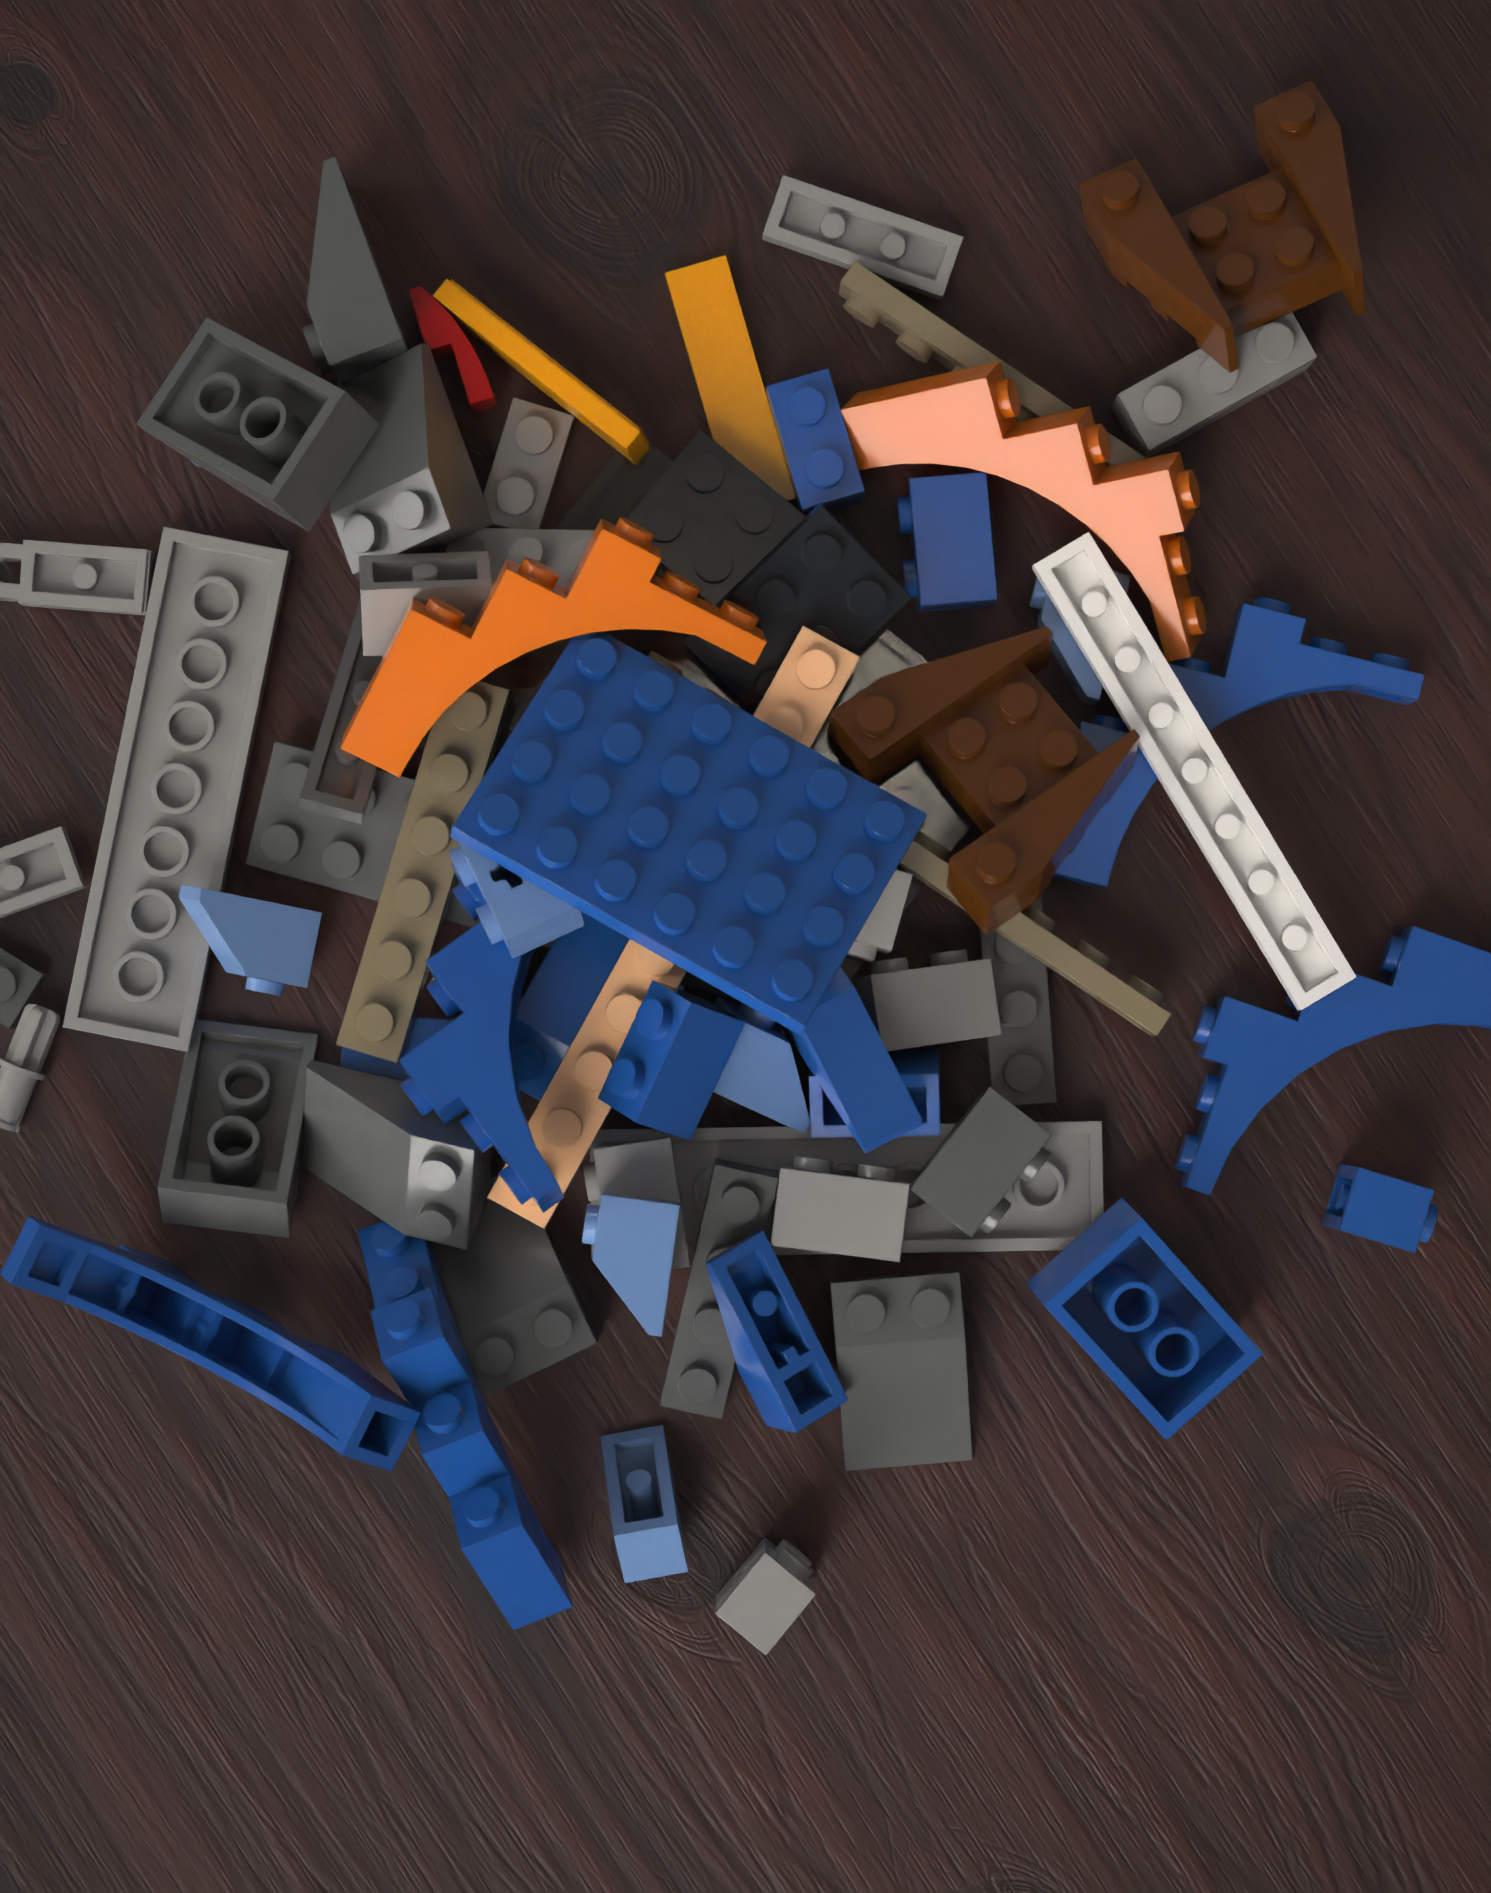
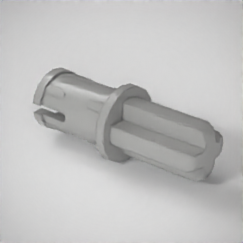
M37 1004L25 1006L5 1058L0 1057V1128L19 1133L20 1123L37 1080H45L46 1074L41 1072V1069L61 1021L60 1015L51 1009Z

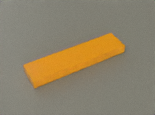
M726 255L665 272L666 282L712 439L789 503L795 502L796 495Z
M446 279L433 294V297L446 309L459 326L632 463L637 465L649 451V441L639 426L453 279L450 281Z

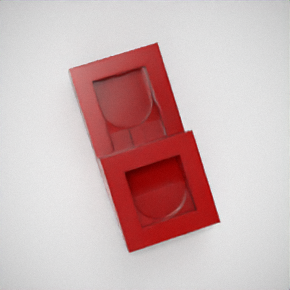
M421 286L409 289L424 344H429L434 361L455 355L473 414L498 408L482 364L459 325L446 309Z

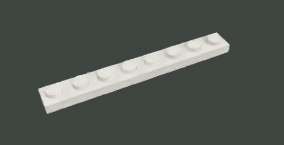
M1089 532L1032 566L1034 573L1129 731L1135 729L1140 735L1139 748L1297 1011L1306 1008L1356 978L1355 973Z

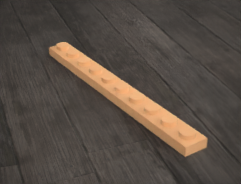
M802 626L753 716L811 748L860 657ZM629 939L528 1122L536 1148L559 1184L563 1195L612 1108L598 1099V1096L652 980L678 989L687 973L686 970ZM500 1175L487 1198L543 1229L547 1226L559 1202L544 1213L532 1198L521 1205Z

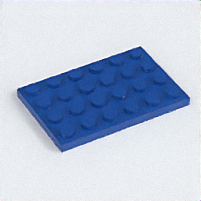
M594 632L572 637L455 821L450 837L801 1036L922 826L927 814L607 633Z

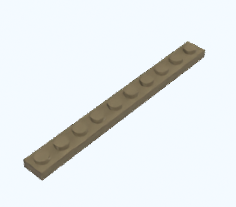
M651 651L648 655L649 658L679 675L683 674L682 670L656 652ZM704 687V689H706V690L710 691L711 693L717 695L718 697L724 699L722 696H720V695L717 694L716 692L712 691L711 689H709V688H707V687ZM918 831L898 866L906 872L913 874L915 878L966 911L947 888L949 864L945 860L950 851L928 835ZM1031 905L994 930L1150 1036H1157L1171 1016V1013L1159 1006L1165 997L1162 993L1134 975L1131 976L1126 984L1105 970L1111 959L1081 939H1078L1074 947H1071L1053 935L1052 932L1057 923Z

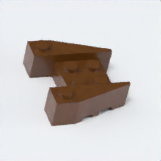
M1312 80L1254 105L1258 153L1270 173L1172 217L1169 215L1137 158L1078 184L1086 230L1111 274L1127 288L1132 285L1150 300L1151 308L1164 319L1169 321L1172 318L1196 338L1197 346L1229 373L1239 369L1235 337L1336 292L1342 291L1356 316L1365 313L1362 262L1341 129Z
M1047 626L882 676L830 712L829 744L853 773L877 785L908 762L920 756L984 833V835L949 859L947 888L986 936L1039 899L1068 853L1071 854L1094 817L1105 802H1109L1134 767L1140 735L1133 729L1098 753L1034 677L1035 674L1049 664L1053 633Z

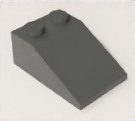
M332 157L323 161L307 307L313 323L302 327L313 359L316 364L318 363L322 375L333 372L338 382L342 384L409 349L347 181L336 157Z
M207 317L136 423L147 433L257 503L309 532L380 425L345 390Z
M428 343L419 344L337 386L345 390L380 424L330 500L331 516L352 575L360 574V555L432 553L493 524Z
M198 1020L190 1051H185L157 1187L163 1223L290 1238L302 1172L306 1067L310 1060L316 1061L319 1041L318 1034Z
M310 1060L306 1067L302 1167L402 1234L467 1250L489 1202L487 1196L490 1191L493 1146L482 1152L461 1124L460 1120L467 1116L469 1112L465 1110L445 1125L434 1109L425 1116L421 1115L400 1086L404 1081Z
M499 1175L490 1179V1191ZM489 1199L467 1250L430 1241L451 1313L483 1397L598 1342L599 1335L547 1226L543 1229Z
M956 1268L829 1279L837 1378L848 1398V1401L840 1405L845 1471L973 1460L960 1272Z

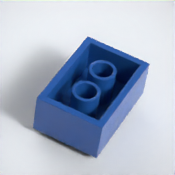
M1122 1197L1026 1283L1047 1310L1166 1440L1263 1354Z

